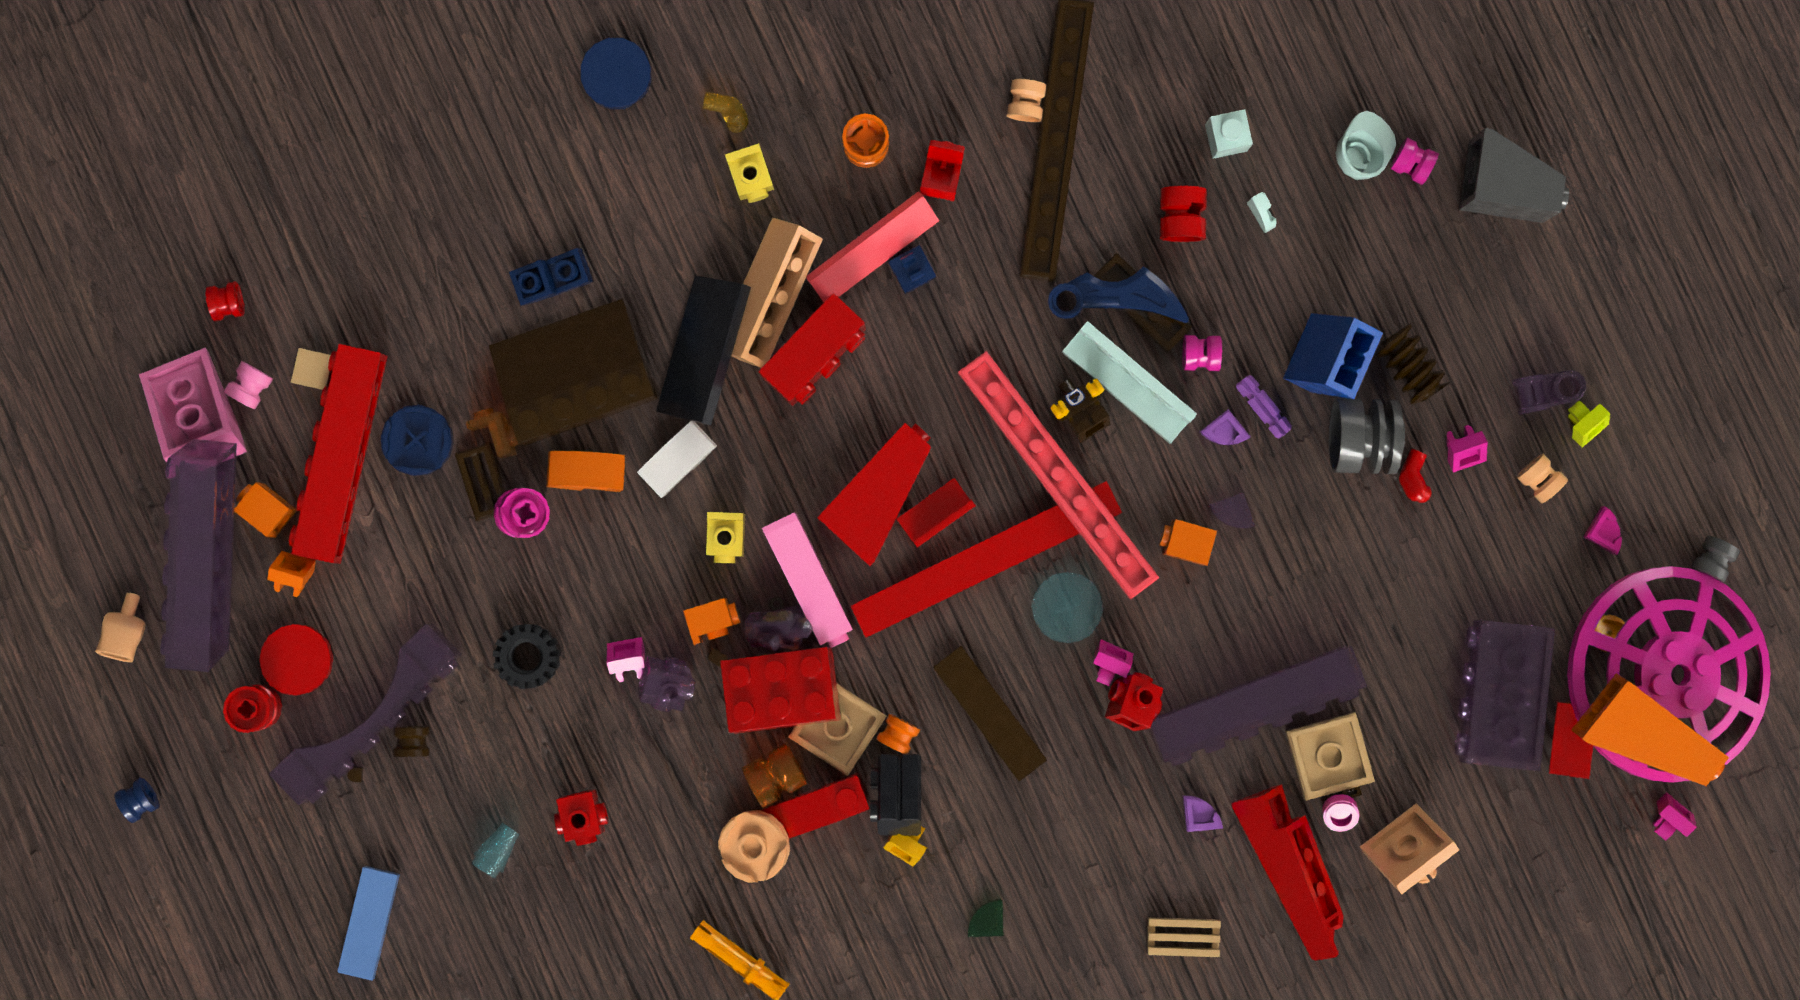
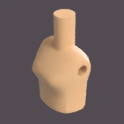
M126 593L121 612H109L104 616L101 636L95 651L97 654L114 660L133 662L137 646L142 639L146 626L142 619L135 616L140 600L139 595Z

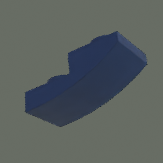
M581 248L573 249L548 260H538L509 272L520 306L535 303L593 282Z

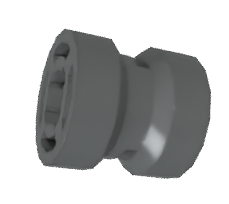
M1707 536L1702 544L1706 553H1702L1700 557L1695 558L1691 569L1706 573L1716 580L1725 583L1729 575V565L1727 563L1735 562L1740 554V550L1724 540Z

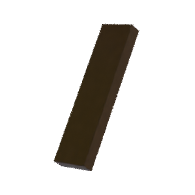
M962 646L933 666L934 670L1019 782L1047 761L1046 757Z

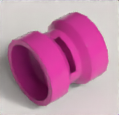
M1407 137L1400 146L1390 169L1399 174L1405 172L1411 175L1412 181L1423 185L1433 170L1439 153L1430 148L1423 150L1418 147L1416 141Z
M1184 335L1182 347L1183 370L1195 371L1198 367H1205L1208 371H1220L1222 363L1221 336H1208L1206 339H1198L1195 335Z

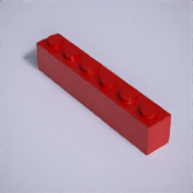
M338 344L337 351L331 353L328 370L332 372L330 384L323 388L320 405L324 407L321 421L318 420L316 422L312 436L316 446L313 456L309 455L305 465V476H308L306 490H301L297 500V511H300L298 525H293L289 536V546H293L292 555L341 564L388 358L387 355L343 344Z

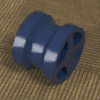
M143 778L135 780L131 788L120 789L114 794L119 810L131 823L140 820L144 812H153L160 807L155 791Z

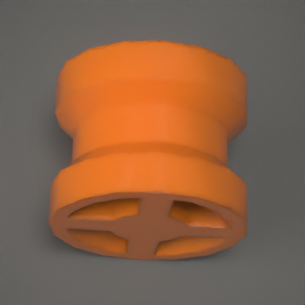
M889 713L886 719L887 726L883 732H879L876 740L902 754H908L911 749L909 744L913 737L918 736L920 729Z

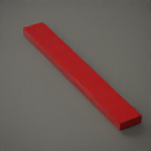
M1107 481L1092 488L1113 517L1122 513ZM1056 505L850 607L867 638L1078 535L1079 532L1060 507Z

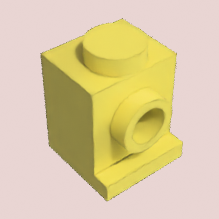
M759 143L725 154L740 200L748 199V202L752 203L767 198L769 196L768 191L774 190ZM748 168H753L757 171L756 177L752 180L744 177V171Z
M707 512L706 555L714 556V563H735V557H744L745 514ZM722 531H728L731 534V541L727 545H722L718 541V535Z

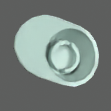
M1364 111L1357 114L1338 141L1335 152L1337 163L1343 173L1355 180L1378 176L1386 168L1396 147L1395 134L1390 126L1375 113Z

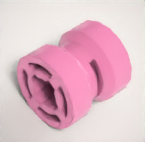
M241 361L236 369V380L229 382L223 392L238 402L256 409L261 401L259 393L269 387L273 378L250 364Z

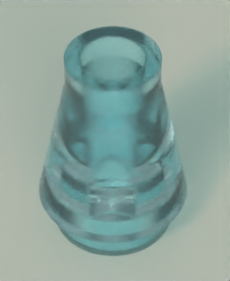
M501 823L499 828L473 853L475 858L471 864L495 879L499 872H504L514 844L520 834Z

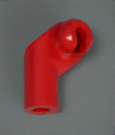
M1410 449L1399 474V482L1410 500L1424 503L1430 499L1432 494L1430 486H1427L1420 473L1427 455L1415 449Z

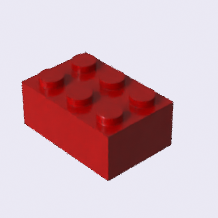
M832 293L758 372L791 406H794L797 402L804 405L817 391L814 384L822 376L828 379L841 366L839 358L843 353L848 350L852 354L866 339L864 337L866 334L863 333L866 330L865 322L838 296Z
M829 647L720 661L729 733L738 734L841 720L833 649Z

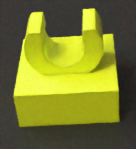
M1577 401L1568 409L1570 412L1568 418L1575 424L1573 426L1572 438L1582 448L1609 425L1610 412L1601 404L1597 405L1590 412L1581 401Z

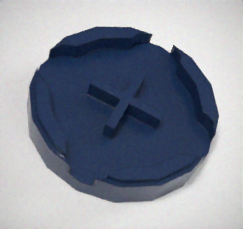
M607 38L595 43L586 52L581 64V82L586 93L598 105L608 109H626L647 94L651 84V66L645 52L634 42L624 38Z
M422 405L405 406L398 410L385 422L381 434V447L386 459L399 472L412 476L429 475L440 469L449 459L454 445L452 429L446 418L435 409Z

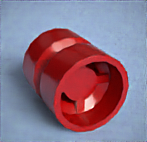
M1169 186L1160 189V209L1165 212V216L1160 219V240L1196 242L1206 239V219L1201 216V212L1206 210L1207 207L1206 188L1199 186Z
M261 684L236 688L228 694L223 706L225 721L231 728L243 733L270 728L278 721L282 711L281 699L277 692L271 687Z

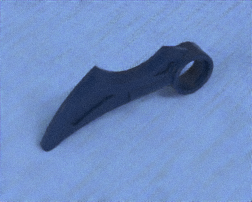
M1144 266L1133 276L1118 282L1103 281L1087 272L1068 283L1059 284L1053 288L1048 298L1049 308L1052 313L1064 319L1075 318L1084 308H1113L1149 311L1183 323L1189 322L1186 311L1171 289ZM1063 291H1071L1076 296V306L1071 311H1062L1057 305V298Z

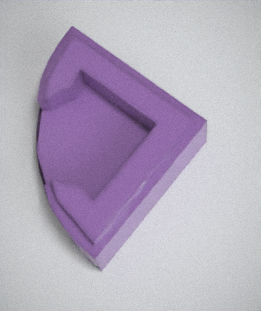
M1229 409L1200 431L1201 435L1206 439L1220 445H1234L1250 438V435Z
M1182 795L1187 832L1223 829L1220 816L1209 803L1195 796Z

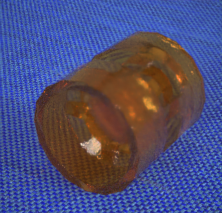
M787 743L769 752L767 760L758 758L742 767L752 792L763 808L781 799L784 790L792 793L808 784L797 759Z

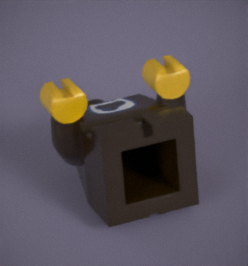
M1095 378L1093 383L1088 382L1086 386L1083 384L1078 388L1074 386L1070 379L1059 385V389L1064 397L1060 398L1058 404H1053L1050 409L1058 421L1067 420L1080 443L1111 425L1109 414L1099 402L1104 388L1098 379Z

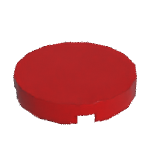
M292 624L280 627L268 636L261 648L259 662L262 675L271 687L283 694L297 696L313 692L323 684L331 673L333 654L330 643L318 630L307 625Z

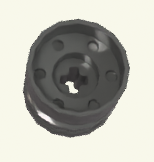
M1334 399L1329 424V460L1332 472L1359 473L1363 459L1366 458L1370 474H1378L1381 467L1385 474H1397L1405 444V425L1399 400L1389 399L1383 408L1382 401L1374 399L1370 404L1368 415H1365L1361 399Z

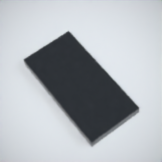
M695 275L656 412L711 426L751 287L741 283Z

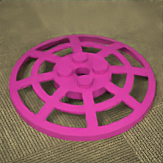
M1673 566L1647 568L1628 574L1611 584L1595 598L1584 613L1574 633L1569 651L1567 677L1569 696L1577 721L1580 720L1591 706L1586 695L1584 676L1588 646L1591 645L1609 652L1606 672L1607 684L1616 673H1620L1621 658L1634 662L1636 687L1675 717L1689 718L1692 729L1710 743L1730 726L1739 711L1750 716L1751 719L1743 734L1734 746L1725 753L1729 757L1725 765L1745 748L1755 734L1764 715L1769 697L1771 672L1768 649L1763 632L1752 611L1730 587L1714 577L1691 568ZM1670 577L1699 581L1697 600L1695 602L1684 599H1668L1657 602L1646 582ZM1714 588L1734 603L1745 618L1751 630L1750 632L1738 638L1729 623L1710 608ZM1633 589L1643 608L1625 622L1615 639L1594 631L1599 620L1610 605L1624 593ZM1671 610L1694 612L1689 631H1671L1662 612ZM1649 619L1657 636L1650 639L1642 649L1627 644L1635 630ZM1707 619L1722 631L1729 644L1714 651L1710 644L1702 638ZM1756 646L1760 665L1759 694L1756 702L1744 697L1747 686V665L1744 652ZM1733 658L1736 660L1737 668L1735 691L1720 685V665ZM1676 665H1680L1684 671V678L1678 685L1673 682L1671 677L1672 670ZM1714 699L1729 705L1722 719L1708 730L1703 711L1711 705ZM1593 745L1610 763L1631 775L1652 781L1672 783L1690 781L1666 771L1649 768L1647 764L1636 760L1633 761L1625 756Z

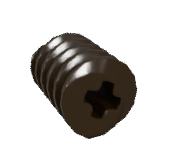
M1410 323L1380 343L1382 348L1377 353V357H1391L1385 368L1387 370L1398 367L1399 370L1393 377V380H1407L1401 391L1403 393L1415 392L1409 401L1412 405L1425 401L1451 382L1439 383L1444 377L1445 372L1444 370L1431 371L1437 363L1435 358L1423 360L1429 350L1427 347L1415 349L1420 336H1406L1412 328Z

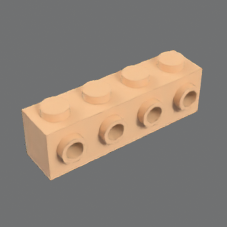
M772 217L743 283L751 287L731 355L732 357L760 368L770 360L823 239L800 225Z

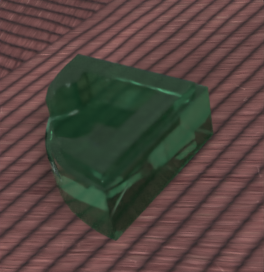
M1002 899L989 901L974 913L968 926V937L1004 936Z

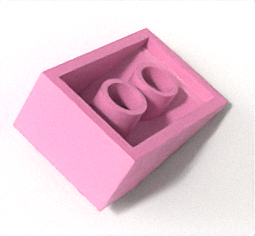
M206 347L139 374L163 459L179 479L247 452L238 422L227 395L223 392L224 388Z

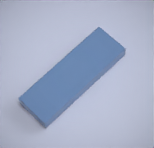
M369 866L362 868L338 973L371 981L375 979L400 874Z

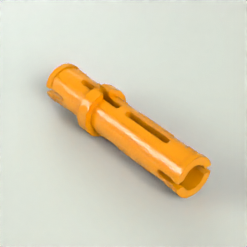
M704 919L690 937L692 941L694 940L744 977V983L748 986L752 983L773 1000H779L790 984L764 966V960L761 958L756 960L706 923Z

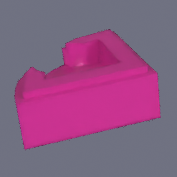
M1601 506L1583 537L1609 553L1618 555L1622 544V537L1617 518L1611 510Z

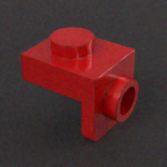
M930 141L920 188L922 195L950 201L955 200L964 156V146L948 141Z

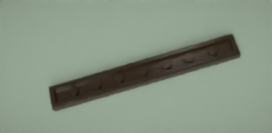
M1058 0L1020 278L1052 283L1056 281L1094 2Z

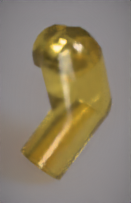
M711 92L705 93L703 109L720 112L727 124L728 130L733 133H740L747 128L748 115L739 99Z

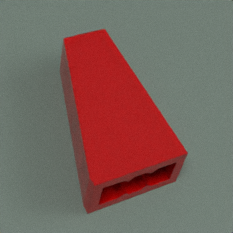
M904 423L817 517L870 567L876 561L931 450V446L927 443L931 437L917 424L910 428Z

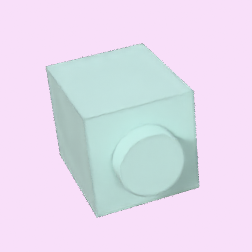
M1245 109L1211 116L1205 124L1212 159L1247 152L1253 145Z

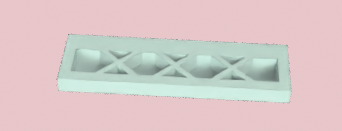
M1088 321L1062 351L1066 357L1092 379H1098L1105 390L1169 444L1197 415L1196 412Z

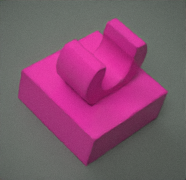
M1464 426L1465 437L1455 439L1451 431L1447 432L1448 463L1453 473L1487 461L1488 442L1482 431L1474 433L1471 426Z
M642 637L607 643L606 662L609 674L616 673V678L619 682L624 681L625 671L635 670L638 679L643 677L645 648Z
M1101 639L1093 660V664L1100 666L1096 681L1110 686L1115 673L1126 678L1132 666L1134 653Z
M1667 792L1657 801L1660 816L1653 823L1656 827L1654 832L1665 841L1673 835L1676 829L1688 837L1697 828L1694 814Z

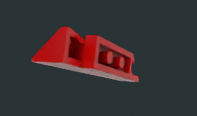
M1282 784L1233 802L1232 808L1311 959L1317 961L1337 957L1339 950H1337L1334 943V932L1342 927L1344 915L1306 815L1291 819Z

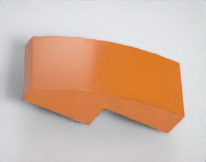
M549 451L546 487L578 491L594 489L621 492L624 486L625 455L584 451Z

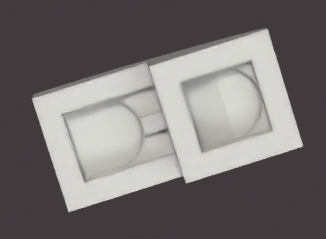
M690 421L637 473L662 498L690 471L695 469L717 445L696 422Z

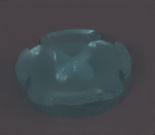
M1071 572L1054 574L1043 581L1034 593L1031 606L1034 622L1040 631L1050 639L1063 643L1081 641L1091 635L1101 622L1103 613L1101 595L1094 583L1083 575Z

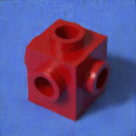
M1134 672L1126 678H1118L1112 684L1108 693L1110 702L1105 718L1133 731L1151 728L1153 719L1158 716L1162 708V700L1160 699L1164 688L1153 684L1151 677L1138 672Z
M596 789L565 795L556 799L559 813L554 814V821L558 835L564 834L565 842L575 840L576 846L596 842V835L605 831L604 825L609 823L605 803H599ZM578 814H582L585 817V824L578 820Z

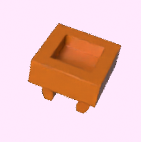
M281 551L269 567L267 580L274 582V590L276 592H280L284 585L293 587V596L298 597L314 573L316 560Z

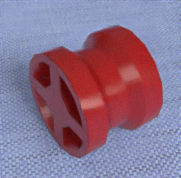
M236 281L228 282L225 287L221 288L215 285L206 287V303L213 321H221L228 315H233L234 317L244 316V299L240 286Z

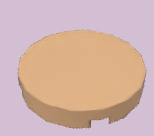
M760 810L745 811L731 818L722 828L718 840V847L721 851L722 862L725 868L735 878L748 883L764 881L774 877L785 866L790 853L789 837L784 826L773 815Z

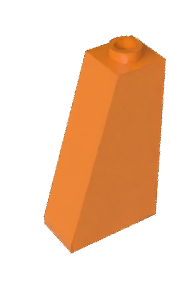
M1617 673L1571 730L1589 744L1707 786L1710 781L1717 779L1725 768V762L1729 759L1722 751Z

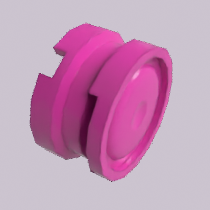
M514 488L508 490L498 498L494 506V519L497 527L510 537L530 538L536 536L545 529L549 521L550 509L547 500L541 493L533 489Z

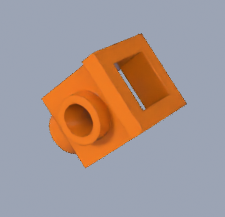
M727 598L683 611L693 645L703 642L701 635L707 634L708 640L728 635L727 627L741 623L735 602L729 604Z

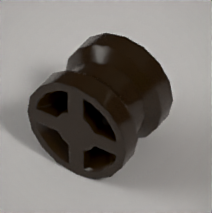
M393 727V735L397 738V746L393 749V756H429L430 748L426 745V737L430 734V727Z

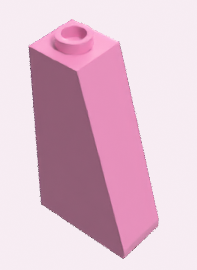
M794 512L763 527L762 530L820 646L828 643L829 647L833 648L849 640L847 632L853 630L798 515Z

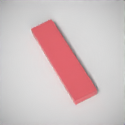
M918 191L809 273L806 279L823 303L832 293L840 297L939 222V219L924 196Z

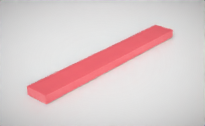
M985 351L958 371V375L1127 597L1131 600L1158 580L1159 576L988 352Z

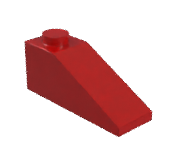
M856 772L760 811L773 815L784 826L788 837L792 838L869 810L870 803L859 774Z

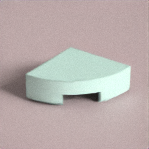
M1263 192L1252 197L1247 202V205L1263 232L1267 233L1276 227V218L1268 210L1271 204Z

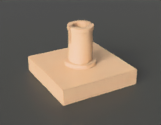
M1417 803L1360 846L1368 859L1401 894L1417 882L1422 884L1430 882L1426 875L1429 874L1434 879L1437 874L1436 868L1459 851L1455 842Z

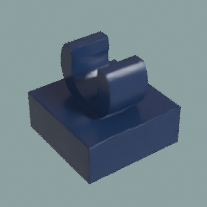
M920 245L888 261L904 294L936 278Z

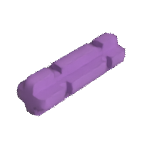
M1251 375L1246 376L1237 383L1236 389L1243 397L1247 396L1249 399L1247 401L1264 424L1268 423L1270 425L1268 429L1276 438H1281L1291 430V423L1285 416H1280L1279 413L1281 411L1264 390L1260 391L1258 388L1259 383Z

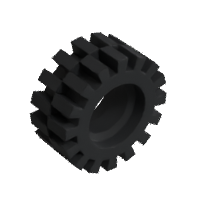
M523 624L514 626L502 633L503 636L495 643L497 645L496 650L493 651V657H495L493 665L495 669H498L500 673L498 676L502 680H506L507 684L512 687L528 689L547 683L549 679H552L560 665L559 656H561V651L558 650L557 644L559 643L556 638L551 636L550 631L541 628L539 625ZM521 643H532L540 651V662L532 670L520 669L514 662V651Z

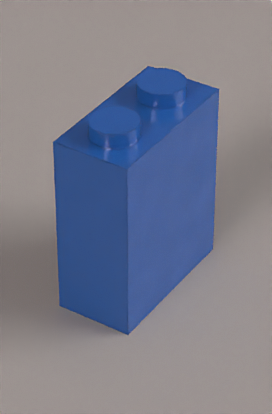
M1311 313L1283 379L1311 393L1355 399L1383 332L1354 317Z

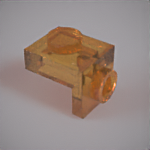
M488 408L473 413L474 419L465 422L467 429L471 431L489 426L498 457L504 459L517 455L515 446L519 444L512 425L507 424L504 413H494L493 408Z

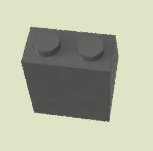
M1484 128L1469 140L1459 210L1544 223L1561 213V209H1565L1567 206L1569 188L1565 187L1566 176L1495 130Z

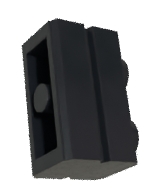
M880 754L878 756V768H871V789H878V800H870V822H877L879 835L897 836L901 834L902 836H918L921 834V756L919 754H902L901 756L897 754Z

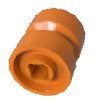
M866 113L856 115L847 122L843 129L842 140L844 152L849 161L863 168L874 167L881 163L888 154L889 134L884 122L877 116Z

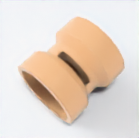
M1029 79L1012 80L1010 92L1013 95V100L1008 104L1007 117L1024 122H1040L1043 113L1040 102L1045 97L1046 84Z
M1544 453L1533 459L1517 475V479L1523 485L1530 486L1534 490V497L1541 504L1552 498L1568 482V479L1562 472L1555 471L1551 467V461Z

